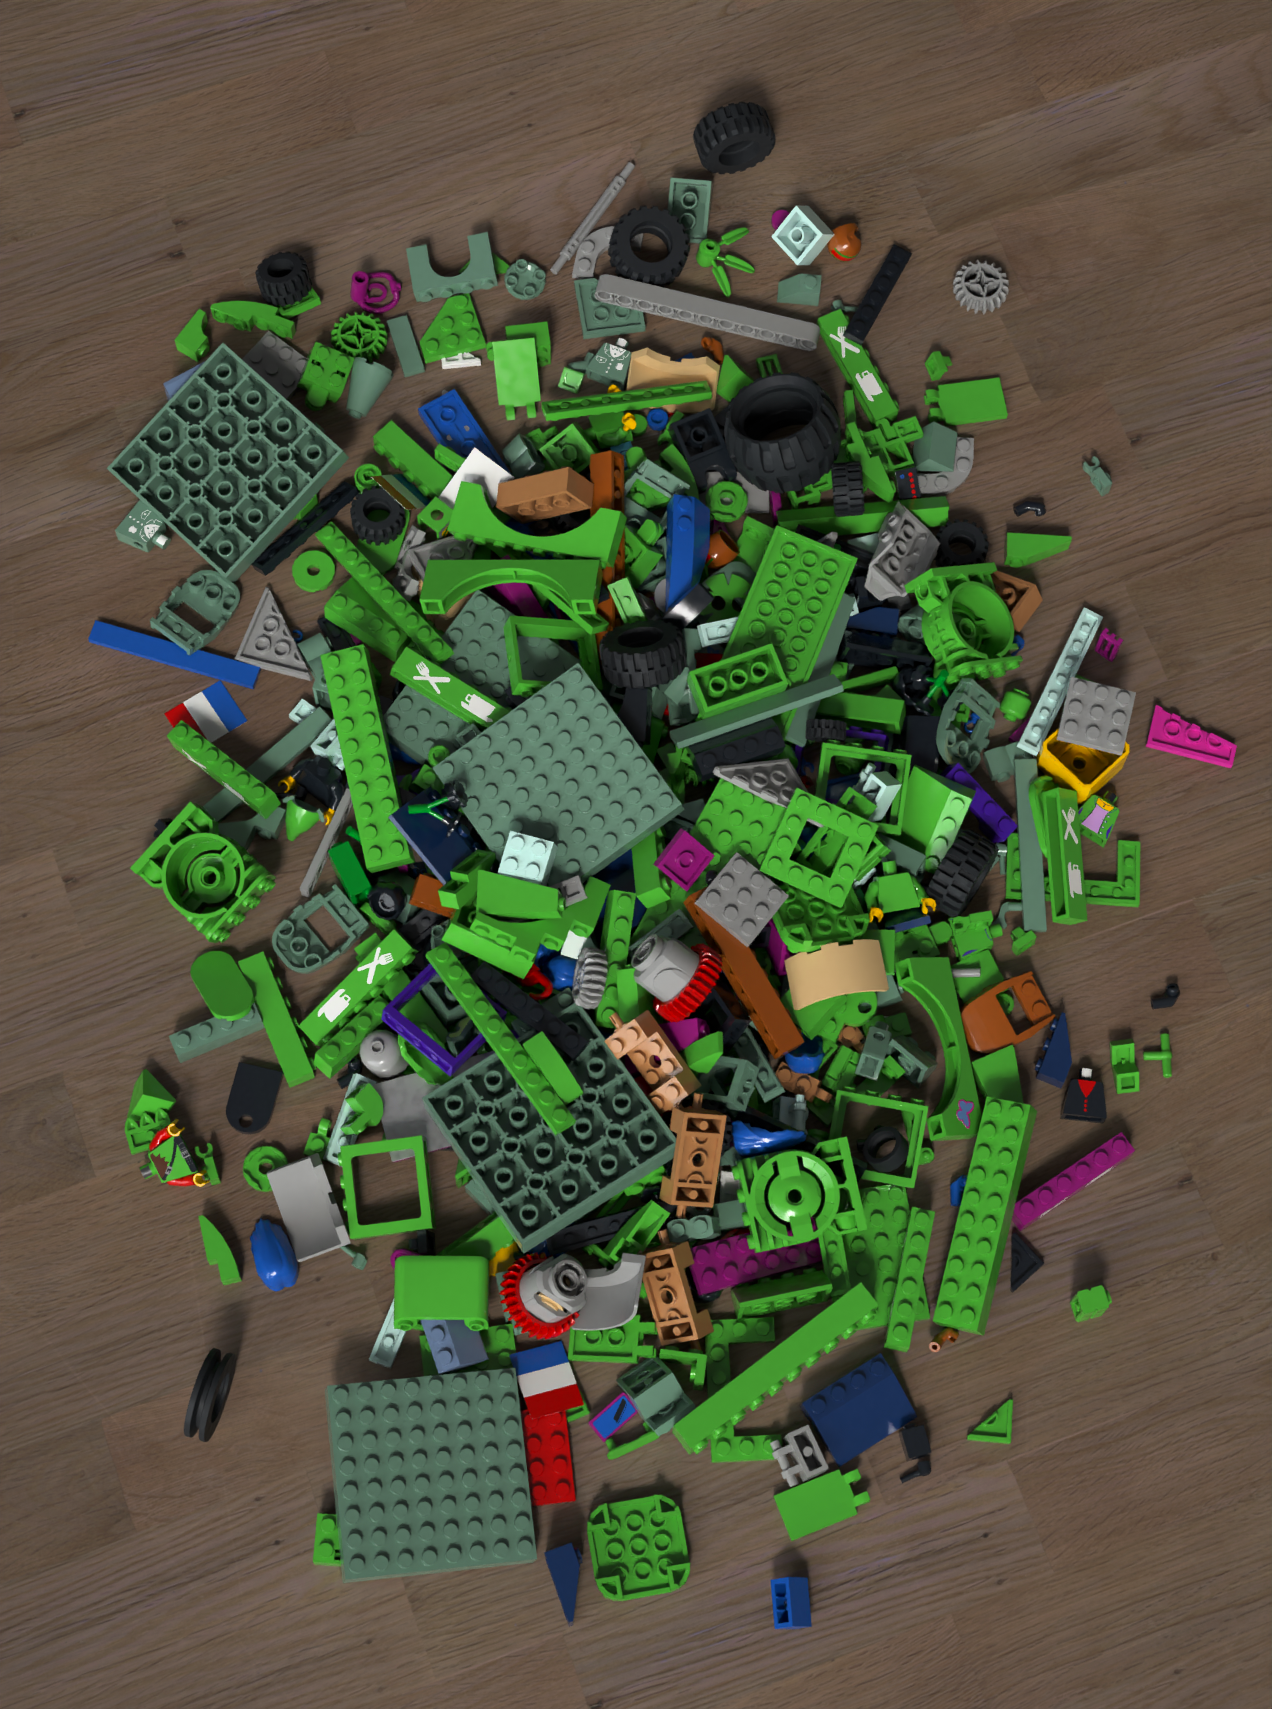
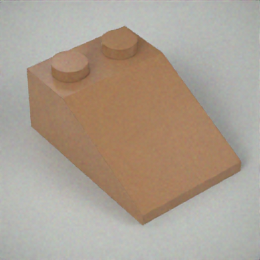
M995 571L990 574L995 592L1004 601L1011 614L1014 631L1020 632L1043 601L1036 584Z

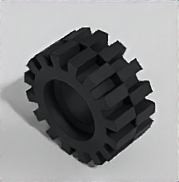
M809 719L806 722L805 738L817 742H827V740L844 742L846 740L847 723L831 719Z

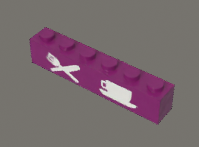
M1120 1132L1015 1203L1012 1221L1019 1231H1022L1130 1158L1135 1152L1134 1148L1123 1133Z

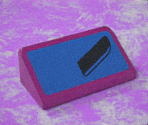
M623 1391L589 1421L588 1425L605 1442L638 1412L630 1398Z

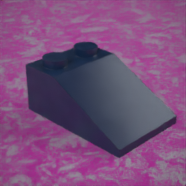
M571 1542L544 1552L545 1560L569 1627L574 1625L580 1574L579 1564L583 1563L579 1548H573Z

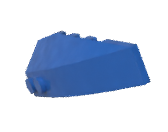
M673 494L667 505L665 612L670 605L700 582L710 548V509L697 498Z

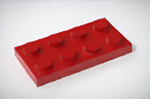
M528 1410L520 1411L531 1507L576 1502L566 1410L531 1419Z

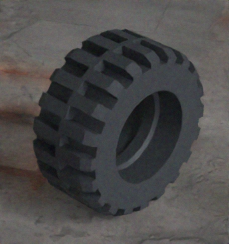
M752 102L731 103L728 106L717 108L714 112L711 111L707 117H703L700 120L693 134V140L701 164L705 169L715 174H734L737 171L742 172L746 168L756 166L758 162H762L766 156L770 155L776 140L767 111L760 105Z
M644 205L640 206L638 211L636 208L629 210L627 215L623 214L620 217L619 222L616 223L608 248V255L611 257L610 264L612 267H616L615 273L618 277L622 275L626 279L663 288L665 283L669 285L674 282L675 277L681 274L690 251V246L688 245L690 241L689 234H685L686 227L683 223H678L679 218L676 215L672 217L669 215L670 211L665 208L661 211L658 210V206L652 205L651 209H647V206ZM642 233L653 234L665 243L668 250L667 257L655 263L645 262L633 253L630 247L631 239Z
M662 620L635 621V623H626L621 627L617 626L613 631H608L603 636L599 645L604 677L611 684L621 688L644 689V687L652 688L659 684H666L669 680H674L678 675H681L687 664L681 630L672 623H665Z
M971 829L964 830L958 836L941 861L926 890L929 898L935 900L937 909L952 918L962 915L978 892L999 851L995 843Z

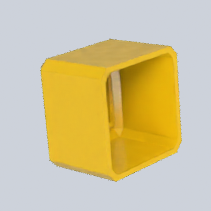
M1058 728L1043 742L1037 756V767L1045 775L1053 778L1054 780L1052 781L1055 784L1058 783L1061 788L1077 791L1078 804H1084L1122 769L1130 752L1129 744L1125 741L1121 756L1056 740ZM1080 760L1084 763L1085 767L1077 769L1074 767L1073 762Z

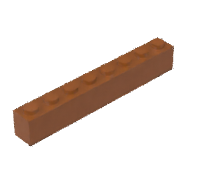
M707 887L691 894L683 903L708 946L714 949L722 958L723 966L721 968L773 1058L776 1060L804 1043L802 1032L794 1025L789 1010L783 1006L779 999L778 991L770 984L767 972L761 968L756 960L754 950L742 944L695 904L697 899L706 890Z

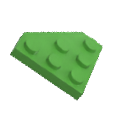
M469 293L449 297L420 340V348L425 364L441 360L442 358L457 356L460 353L464 354V352L468 353L486 348Z

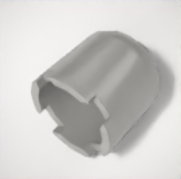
M376 1030L370 1032L360 1045L359 1054L362 1063L373 1075L383 1080H392L400 1077L407 1065H409L401 1055L398 1036L390 1031Z

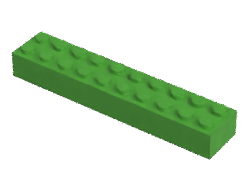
M364 644L320 655L366 868L371 873L414 863L412 846L388 818L403 805L369 650Z
M992 1097L986 1098L933 1317V1322L940 1326L951 1327L956 1330L983 1336L985 1334L1037 1115V1110L1029 1104Z
M860 1282L673 1425L672 1433L689 1455L693 1452L699 1454L708 1446V1441L712 1437L715 1440L720 1438L727 1432L726 1429L729 1424L732 1423L734 1426L745 1418L746 1411L750 1408L752 1411L759 1408L764 1403L763 1401L768 1394L771 1397L782 1390L785 1381L788 1380L790 1383L801 1375L802 1368L805 1366L810 1368L819 1361L820 1354L824 1351L826 1354H829L838 1346L837 1344L841 1338L847 1340L855 1334L859 1324L862 1323L865 1326L872 1321L877 1314L876 1309L879 1304Z

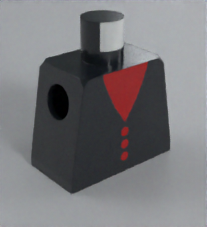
M1079 1069V1079H1071L1068 1083L1060 1119L1104 1123L1106 1120L1104 1086L1102 1082L1092 1081V1069Z

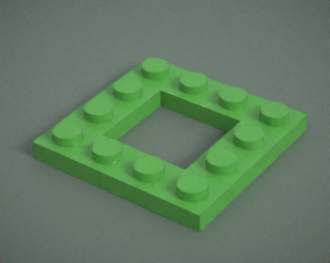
M795 788L759 867V871L842 908L879 825L799 788ZM807 819L847 836L830 877L790 860Z

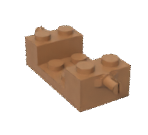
M649 1010L626 1023L622 1021L617 1012L611 1015L609 1018L617 1029L604 1042L617 1060L625 1054L629 1056L653 1090L646 1097L658 1114L661 1115L667 1110H672L673 1107L684 1108L681 1103L685 1097L702 1085ZM654 1055L660 1058L661 1065L654 1061Z
M694 1092L692 1106L686 1108L673 1107L670 1130L677 1133L671 1176L662 1177L659 1199L670 1205H677L675 1215L677 1218H685L687 1206L713 1208L727 1116L716 1110L702 1108L704 1096L702 1093ZM700 1153L701 1161L697 1165H693L692 1159L694 1155Z
M667 1229L659 1230L657 1233L661 1245L637 1255L646 1256L642 1280L661 1345L689 1341L691 1349L702 1351L698 1339L714 1332L708 1309L696 1311L684 1270V1268L694 1264L688 1241L670 1242ZM667 1291L672 1294V1301L667 1298Z

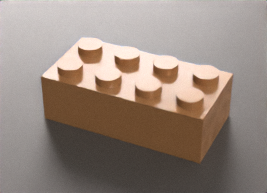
M564 466L557 470L544 471L541 474L527 475L524 478L510 479L507 482L499 483L496 507L521 524L592 508L594 484L575 472L571 467Z

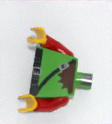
M175 1119L170 1125L157 1131L149 1144L148 1157L151 1162L139 1167L145 1180L158 1174L161 1182H167L169 1185L185 1187L192 1185L204 1186L210 1182L209 1180H203L201 1176L206 1174L207 1171L202 1170L198 1172V1167L181 1135L185 1128L178 1129L175 1124L179 1120Z

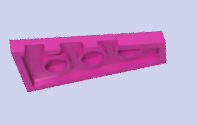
M1155 705L1145 747L1227 768L1233 766L1237 745L1213 733L1209 734L1201 730L1200 726L1194 723L1190 724L1180 719V716L1174 713L1170 714L1162 710V707Z

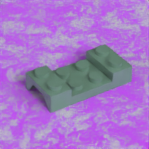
M683 628L686 666L690 672L696 670L694 654L701 651V641L698 629ZM686 682L683 698L678 704L667 698L670 725L686 726L696 721L699 710Z

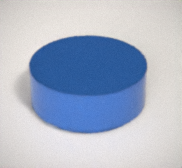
M659 408L651 410L647 416L648 426L655 431L665 429L669 421L667 413Z

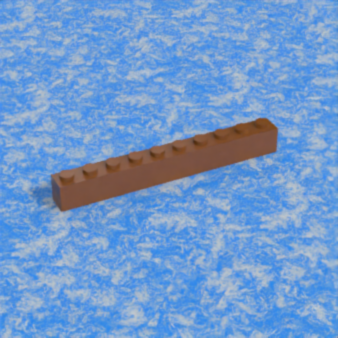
M612 450L591 454L589 465L590 482L594 484L592 508H590L591 517L600 508L621 511L624 514V455ZM625 527L614 567L606 566L605 569H602L603 577L601 584L609 592L610 599L599 603L597 607V613L609 623L606 631L595 634L600 669H602L599 650L600 641L608 631H613L615 627L624 625L607 585L625 577Z

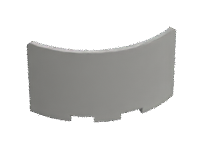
M318 1153L267 1172L268 1180L298 1262L351 1243L333 1193L328 1195L332 1190Z
M623 1253L621 1260L610 1271L607 1268L584 1269L588 1281L586 1289L587 1303L582 1309L577 1311L579 1317L574 1319L575 1324L571 1328L584 1331L606 1330L619 1327L632 1320L638 1309L646 1256Z

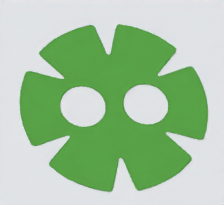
M724 573L714 575L706 580L705 583L713 591L710 593L713 596H721L726 603L724 609L716 610L710 602L700 612L701 615L713 613L706 623L739 617L741 612L733 609L732 601L737 597L745 601L748 594H744L751 585L745 579L734 574L731 575L729 585Z

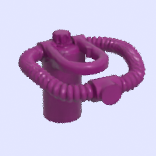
M357 271L352 275L350 297L365 311L374 314L384 313L393 309L399 302L401 285L395 281L390 273H365ZM380 277L388 279L393 294L391 303L380 308L368 306L366 303L381 302L387 296V290L382 284L373 283L368 285L369 279ZM373 288H378L382 290L383 294L380 297L369 298L367 290L371 291Z

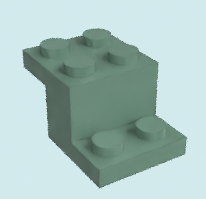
M658 1357L647 1358L616 1380L620 1388L629 1396L640 1417L658 1437L669 1432L673 1425L696 1409L695 1404L683 1392L673 1372Z

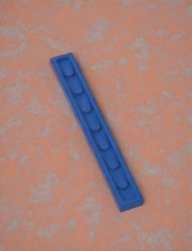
M95 620L88 638L89 642L253 690L261 671L260 667L201 650L189 656L176 643Z

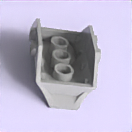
M898 501L893 512L886 515L879 530V544L869 564L864 586L880 601L893 596L905 597L908 593L904 585L930 569V565L936 557L940 545L934 534Z

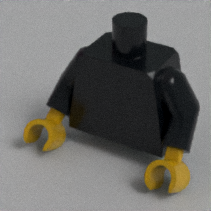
M320 755L314 759H303L289 773L290 776L279 781L278 786L285 782L288 786L285 792H288L295 787V780H298L297 783L300 786L304 787L306 791L329 808L328 811L324 812V818L327 817L325 825H328L345 793L342 773L331 764L329 759L323 758Z

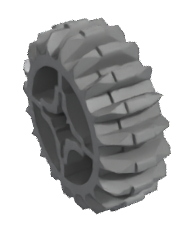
M977 259L975 264L969 261L967 266L963 265L960 271L956 273L953 281V294H956V301H960L961 307L966 305L967 312L974 309L975 314L978 313V310L985 314L988 309L992 313L995 307L999 309L1001 304L1006 301V296L1009 292V280H1006V273H1001V267L995 268V263L988 265L987 260L984 263H980ZM976 277L975 279L966 282L970 278ZM992 292H995L993 295H991V296H989V297H986V295L992 294Z
M585 947L581 950L576 962L572 984V999L577 1006H582L584 1009H595L598 1007L604 994L608 962L606 953L603 950Z

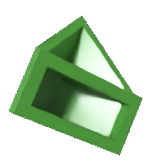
M724 355L716 393L727 402H731L739 394V390L753 383L754 379L735 360L728 355Z
M147 1069L142 1071L134 1084L127 1119L131 1118L134 1121H140L143 1113L148 1114L151 1118H155L158 1108H161L168 1114L176 1102V1099Z

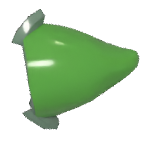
M290 795L282 800L283 803H287L285 822L287 838L290 841H294L300 834L311 829L319 820L325 822L322 808L317 809L302 800L296 799L297 795Z

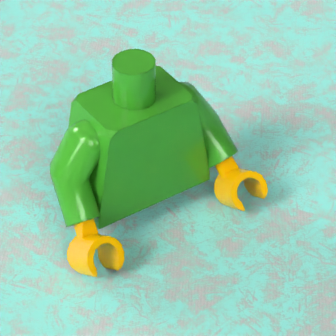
M614 384L607 391V393L622 392ZM623 411L618 413L611 412L589 416L591 428L584 431L591 441L596 439L599 448L604 449L634 441L631 430L636 427V421L631 413L624 415Z
M895 860L882 862L884 875L873 877V881L869 884L864 896L867 910L870 912L869 922H872L873 916H876L878 922H880L883 913L920 907V904H922V912L924 914L928 913L926 906H931L933 911L936 908L935 900L929 898L923 886L913 875H910L909 872L897 873Z

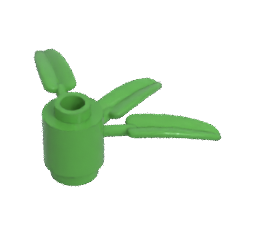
M745 227L722 235V241L718 243L713 239L703 240L696 254V260L700 266L707 268L713 265L712 272L724 295L728 298L731 295L730 284L723 267L717 266L716 259L724 261L725 265L748 273L755 272L753 266L742 259L732 255H726L725 258L718 256L721 245H730L749 233V230Z

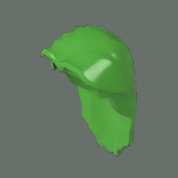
M417 1020L412 1022L445 1049L437 1033L428 1024ZM398 1034V1045L401 1055L416 1071L418 1076L422 1077L428 1084L442 1086L454 1078L453 1075L450 1077Z

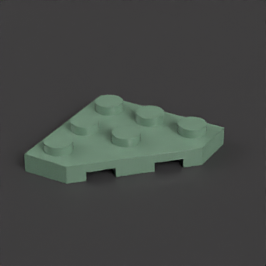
M596 278L574 280L583 339L645 331L646 327L642 311L597 300L594 295L598 283Z

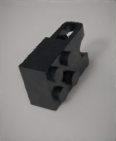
M710 408L671 423L668 429L675 447L681 453L693 474L698 494L705 492L708 484L705 473L708 470L718 471L725 481L736 479L737 471ZM694 435L696 436V438H701V440H700V441H696V440L693 438Z

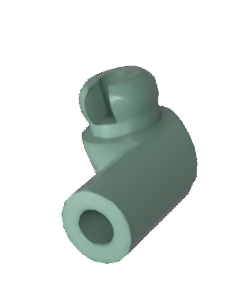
M588 352L583 361L571 362L567 367L587 374V367L595 355Z

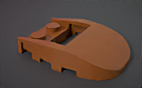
M1032 971L1023 972L1021 975L1004 979L983 988V991L970 998L960 1008L966 1042L973 1051L981 1055H989L1010 1045L1015 1047L1032 1037L1056 1017L1050 1010L1034 980ZM1009 987L1012 988L1032 1026L1017 1035L995 996Z

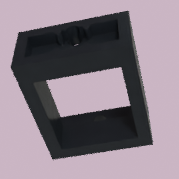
M715 982L716 985L711 989V993L707 995L701 1006L696 1008L695 1012H691L688 1019L699 1018L706 1020L710 1028V1034L715 1033V1029L705 1014L715 1000H717L728 1016L718 1030L723 1032V1053H728L752 1020L725 982Z

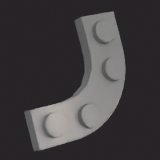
M615 226L596 230L583 240L576 253L572 278L582 280L594 277L597 260L601 254L608 250L609 241ZM644 233L638 234L631 239L630 247L632 251H641Z
M957 437L954 472L942 471L936 474L917 473L921 497L947 495L954 492L957 487L967 480L973 465L974 438Z
M414 525L411 526L400 549L394 567L398 571L396 577L393 578V587L408 601L416 595L419 588V581L411 573L413 563L408 556V550L423 545L426 534Z

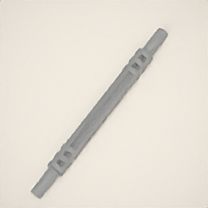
M631 162L627 163L619 176H615L603 195L561 250L560 257L550 269L553 274L557 275L566 261L572 258L583 240L588 236L626 184L625 180L635 168Z

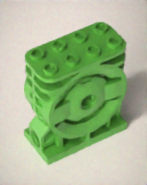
M995 562L931 568L904 585L907 593H915L919 606L924 609L921 623L923 638L931 655L938 662L936 663V668L938 670L947 669L949 676L945 680L946 684L955 683L962 678H978V680H984L990 676L999 678L1006 675L1007 670L1020 667V663L1023 661L1022 656H1011L1019 647L1017 643L1012 644L1014 639L1013 620L1006 604L995 592L996 590L990 575L997 571Z
M191 801L130 868L135 874L140 875L151 887L163 889L173 907L184 915L187 921L193 924L200 933H203L209 942L218 943L219 941L223 943L231 935L230 931L235 925L239 926L245 920V914L250 909L256 908L261 902L260 897L265 892H270L276 885L274 882L276 877L264 865L260 864L253 855L247 852L234 839L219 834V823L203 806ZM228 846L221 854H217V853L204 854V855L198 857V858L192 863V861H193L197 856H199L200 854H202V853H204V852H206V851H210V850H220V851H221L224 847ZM238 867H240V883H239V886H238L239 876H238V871H237V868H238ZM215 873L216 881L210 884L208 878L210 874ZM186 875H187V882H188L189 890L183 895V893H184L185 890L187 889V884H186ZM238 886L235 897L230 902L220 907H206L202 914L198 913L206 903L218 904L226 901L232 896Z
M847 1136L819 1142L811 1153L797 1149L783 1150L736 1160L735 1166L731 1167L734 1180H739L740 1189L736 1190L739 1203H744L745 1212L741 1213L744 1226H749L750 1235L746 1236L749 1249H754L755 1253L808 1242L822 1235L827 1229L836 1235L867 1229ZM818 1149L820 1151L821 1159L815 1156ZM797 1158H802L803 1166L814 1172L824 1187L825 1202L821 1213L815 1219L817 1224L815 1230L812 1228L810 1218L817 1212L820 1206L821 1191L814 1177L799 1169ZM840 1160L839 1164L843 1177L840 1185H838L834 1173L826 1163ZM774 1161L777 1163L779 1175L770 1184L768 1202L771 1210L778 1218L790 1222L792 1236H788L786 1225L776 1221L770 1215L765 1205V1187L770 1177L774 1174L772 1165ZM839 1188L846 1191L849 1208H851L850 1211L837 1213L840 1202ZM793 1189L798 1190L801 1195L797 1203H792L788 1199V1193ZM834 1219L837 1229L830 1225Z

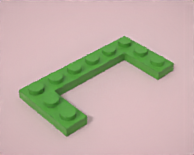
M1011 833L1006 842L1005 898L1021 899L1018 833ZM1118 840L1116 882L1084 880L1086 904L1139 907L1140 841ZM1044 877L1045 901H1051L1049 877Z
M774 1317L711 1320L714 1332L704 1336L705 1355H707L708 1399L731 1382L729 1344L775 1342ZM731 1423L727 1426V1432L720 1438L715 1440L712 1437L710 1439L711 1463L775 1460L772 1455L774 1451L770 1443L779 1440L782 1447L781 1434L734 1437V1427Z

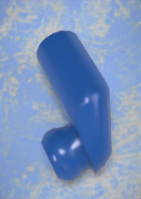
M961 1175L951 1183V1206L961 1205L962 1193L964 1192L968 1175Z

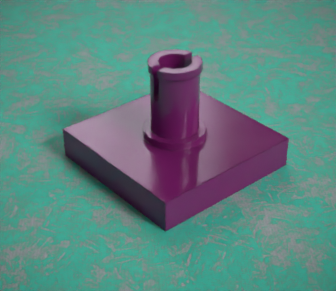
M680 828L653 865L683 890L688 891L713 859L714 855L689 833Z

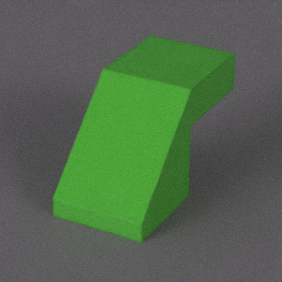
M1133 1039L1110 1041V1063L1116 1093L1139 1091V1070L1135 1064Z

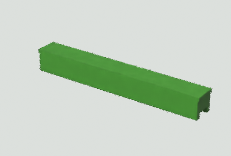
M946 496L896 500L889 503L887 501L864 503L865 511L863 515L837 517L834 513V506L776 511L778 526L795 532L798 524L826 535L830 532H836L837 535L879 532L886 515L893 512L898 501L926 527L946 526L949 504Z

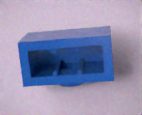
M785 1577L771 1580L775 1629L812 1627L808 1578Z

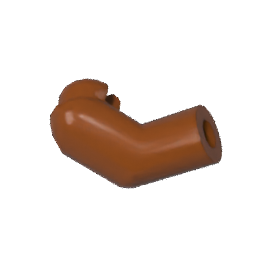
M708 336L702 338L701 345L706 351L713 354L714 362L719 365L723 364L724 353L722 344Z
M951 1327L945 1328L934 1336L929 1344L930 1350L938 1352L946 1339L954 1343L959 1333Z

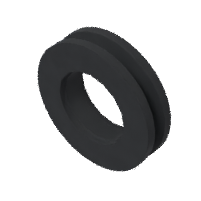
M213 1348L206 1356L189 1400L184 1423L185 1436L192 1438L199 1429L200 1441L208 1442L212 1437L221 1418L231 1388L236 1365L235 1354L226 1353L221 1361V1350Z

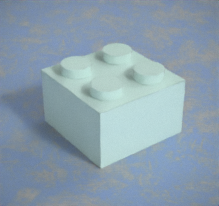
M796 205L771 237L797 265H810L835 234L809 206Z
M510 831L497 874L547 886L558 847L554 842Z

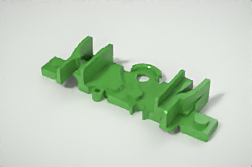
M916 416L893 423V426H890L889 421L884 418L876 422L875 430L869 432L862 431L865 447L868 446L870 448L872 457L879 456L881 462H885L889 479L894 477L893 470L914 465L905 443L923 438V431ZM847 439L841 441L839 454L834 463L848 462L845 456L846 445L849 444ZM888 453H893L901 463L894 465ZM831 470L828 474H824L820 481L814 485L810 484L804 487V496L797 498L794 491H787L791 510L798 509L799 503L807 501L808 505L814 503L819 505L821 492L832 489ZM863 483V492H865L868 487Z

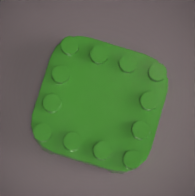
M832 868L831 871L828 873L827 877H830V874H831L833 868ZM776 878L771 879L773 883L789 895L772 919L780 938L787 945L790 952L819 951L821 946L838 942L839 946L851 945L853 940L864 939L870 921L869 914H864L852 886L842 908H839Z
M654 1495L610 1504L605 1503L598 1506L591 1513L587 1522V1535L594 1577L598 1590L606 1599L627 1601L666 1594L680 1589L686 1583L690 1573V1562L681 1512L672 1499L663 1495Z

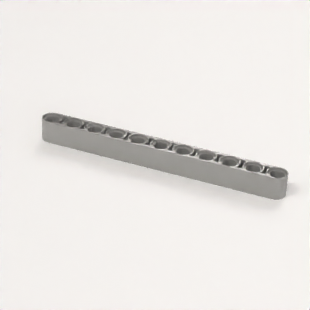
M603 274L599 277L594 294L597 300L604 303L805 351H813L817 348L820 335V327L814 323L609 274Z

